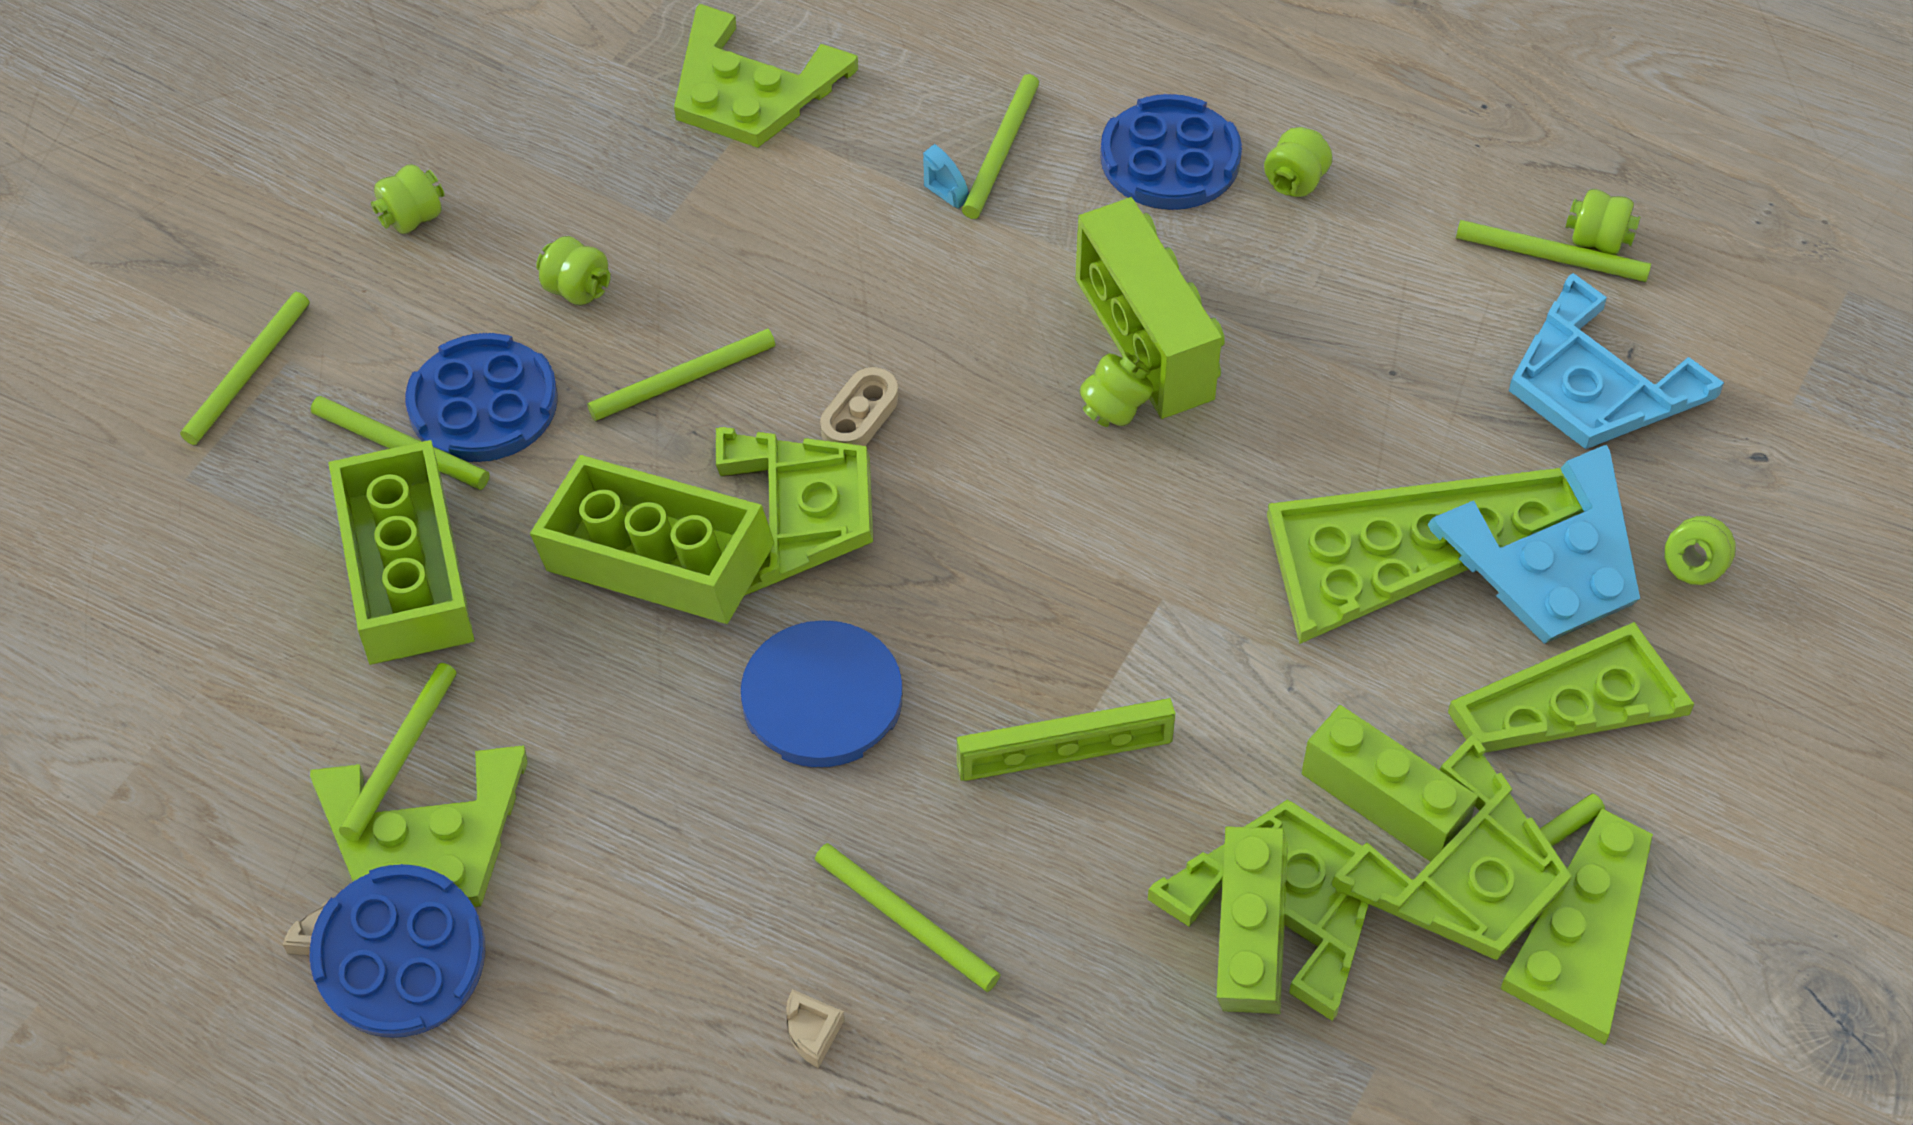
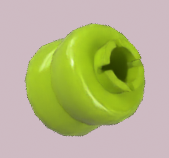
M1304 127L1290 128L1281 135L1277 146L1268 153L1264 161L1265 174L1271 185L1279 193L1293 197H1304L1316 189L1320 178L1328 172L1333 162L1332 150L1319 132Z
M408 164L401 168L395 176L380 179L375 184L374 194L376 201L371 202V207L375 214L383 213L377 219L384 228L387 229L392 225L399 233L408 234L417 228L421 222L430 221L439 216L442 210L439 198L444 197L445 194L441 184L437 186L432 185L439 180L431 170H427L424 173L418 166Z
M1590 189L1587 191L1583 201H1578L1574 198L1570 212L1577 215L1570 214L1568 216L1565 228L1574 229L1572 242L1577 247L1595 248L1600 252L1617 255L1620 252L1622 243L1632 246L1636 233L1629 231V229L1636 230L1641 217L1632 215L1634 202L1630 198L1623 196L1611 197L1599 189Z
M571 236L560 237L553 243L544 246L542 251L545 254L542 255L540 253L536 263V268L539 270V281L544 290L555 295H561L569 302L578 306L588 304L605 293L602 287L608 288L611 273L608 270L607 257L602 251L594 247L585 246Z
M1125 352L1123 357L1111 353L1104 355L1099 361L1095 372L1080 387L1081 398L1086 403L1083 406V411L1094 421L1099 416L1100 419L1097 423L1101 426L1109 427L1110 422L1118 426L1128 425L1134 418L1138 407L1144 404L1153 393V385L1146 376L1149 375L1150 369L1140 359L1134 363L1133 361L1136 357L1128 352Z
M1695 516L1684 520L1670 533L1665 544L1664 558L1669 570L1677 579L1690 585H1705L1716 581L1730 568L1735 558L1736 542L1731 530L1722 521L1711 516ZM1698 543L1705 550L1707 556L1701 557V554L1695 550L1694 545Z

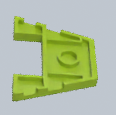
M699 3L695 10L674 104L675 119L759 148L800 116V109L814 98L821 100L832 92V84L842 76L848 79L858 70V55L820 44L801 74L797 75L773 65H767L733 52L722 50L737 29L736 16Z
M716 428V466L720 476L768 470L769 527L775 544L745 595L873 542L870 456L866 446L804 438L803 443L777 440L776 434L757 432L756 437L738 435L734 428Z
M1472 734L1440 767L1441 772L1478 795L1475 807L1479 812L1415 879H1410L1366 842L1333 876L1330 885L1340 892L1498 960L1567 886L1572 875L1533 818H1526L1510 794L1512 787L1502 773L1496 774L1484 756L1486 749L1480 740Z
M525 746L475 751L477 799L475 801L375 812L358 841H350L340 834L339 828L364 788V775L360 764L310 770V778L352 881L369 874V870L388 865L404 864L425 867L453 881L469 898L474 907H481L501 847L500 837L507 815H511L515 804V790L520 775L525 773L528 763Z
M1287 799L1244 827L1284 829L1288 844L1284 925L1318 946L1292 980L1289 993L1333 1021L1338 1014L1369 904L1336 890L1330 884L1338 870L1362 846ZM1224 844L1209 854L1202 852L1187 862L1185 869L1169 879L1163 877L1153 883L1148 890L1147 900L1190 927L1222 887Z

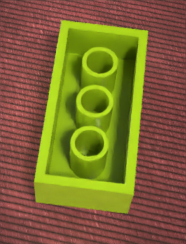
M1132 197L1078 215L1075 280L1121 355L1123 356L1125 352H1128L1136 357L1133 361L1134 363L1140 359L1150 369L1149 375L1146 376L1151 381L1154 390L1149 400L1161 420L1215 400L1217 378L1221 376L1220 352L1221 347L1225 344L1222 327L1218 320L1214 317L1210 318L1202 307L1201 297L1196 286L1192 282L1187 283L1179 271L1178 261L1173 250L1170 247L1164 248L1157 237L1156 227L1151 216L1148 213L1143 214Z
M432 440L328 462L357 628L369 665L475 642L442 478Z
M579 455L530 532L543 565L548 572L724 624L729 623L775 544L761 504L584 455Z

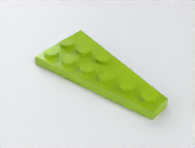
M1554 468L1269 503L1267 518L1299 644L1469 570L1459 560L1462 555L1444 537L1439 540L1431 532L1428 523L1433 517L1474 500L1498 546L1504 547L1583 513L1584 510L1561 469Z

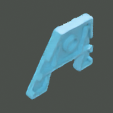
M1572 273L1566 279L1562 292L1550 308L1538 335H1535L1514 373L1509 392L1585 449L1716 399L1720 395L1724 382L1690 357L1686 358L1657 384H1653L1582 332L1580 329L1604 310L1607 297Z
M1607 445L1570 459L1560 468L1584 510L1579 515L1504 547L1498 546L1474 500L1433 517L1428 523L1431 532L1439 540L1444 537L1462 555L1459 560L1472 573L1478 571L1499 592L1496 597L1544 644L1630 607L1640 599L1611 453Z

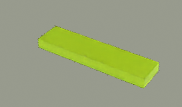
M1171 698L956 737L957 768L960 780L969 781L1169 744L1173 742L1176 715Z

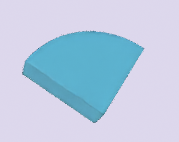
M936 144L932 145L923 152L924 186L953 207L959 209L964 205L969 194L966 182L952 159Z

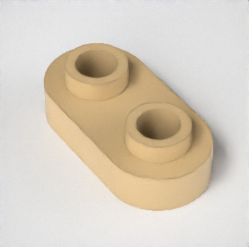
M868 367L857 371L822 413L820 418L822 440L866 446L898 404V383L894 375L878 367ZM872 397L879 398V400L870 401L868 399Z

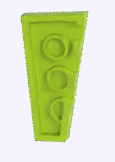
M1635 622L1454 699L1450 702L1448 714L1467 740L1473 734L1480 740L1486 749L1485 753L1688 716L1692 712L1694 702Z
M1603 808L1601 809L1567 868L1572 875L1569 883L1541 913L1502 982L1501 990L1604 1045L1606 1044L1613 1021L1652 841V833Z

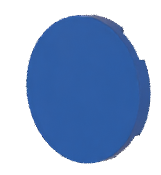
M1161 94L1138 99L1137 105L1123 111L1116 118H1110L1102 134L1100 158L1102 169L1109 182L1127 198L1132 197L1135 202L1153 208L1180 210L1206 204L1227 191L1239 172L1242 143L1234 123L1231 121L1227 122L1221 115L1207 108V102L1185 95Z
M497 333L466 335L440 345L438 353L428 359L418 371L412 372L406 387V409L411 426L422 442L432 440L433 447L466 462L498 460L525 449L535 442L548 428L555 415L558 402L554 372L545 356L521 343L513 341L512 336Z
M820 620L800 623L771 636L752 655L741 681L742 709L751 733L755 734L767 747L780 754L783 760L807 767H833L862 758L863 752L877 744L889 730L894 729L902 707L901 674L890 650L877 637L864 629L838 621Z
M400 864L369 870V874L350 883L326 903L315 923L310 942V967L313 980L331 1010L340 1019L359 1031L389 1038L418 1035L436 1028L449 1020L465 1005L474 992L481 977L485 961L484 930L477 911L469 898L453 881L444 875L415 865Z

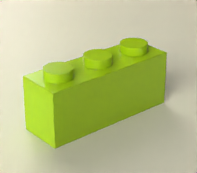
M1340 704L1307 741L1301 773L1303 776L1430 862L1472 818L1478 795Z
M1225 826L1216 996L1222 1011L1281 1014L1288 844L1283 828Z

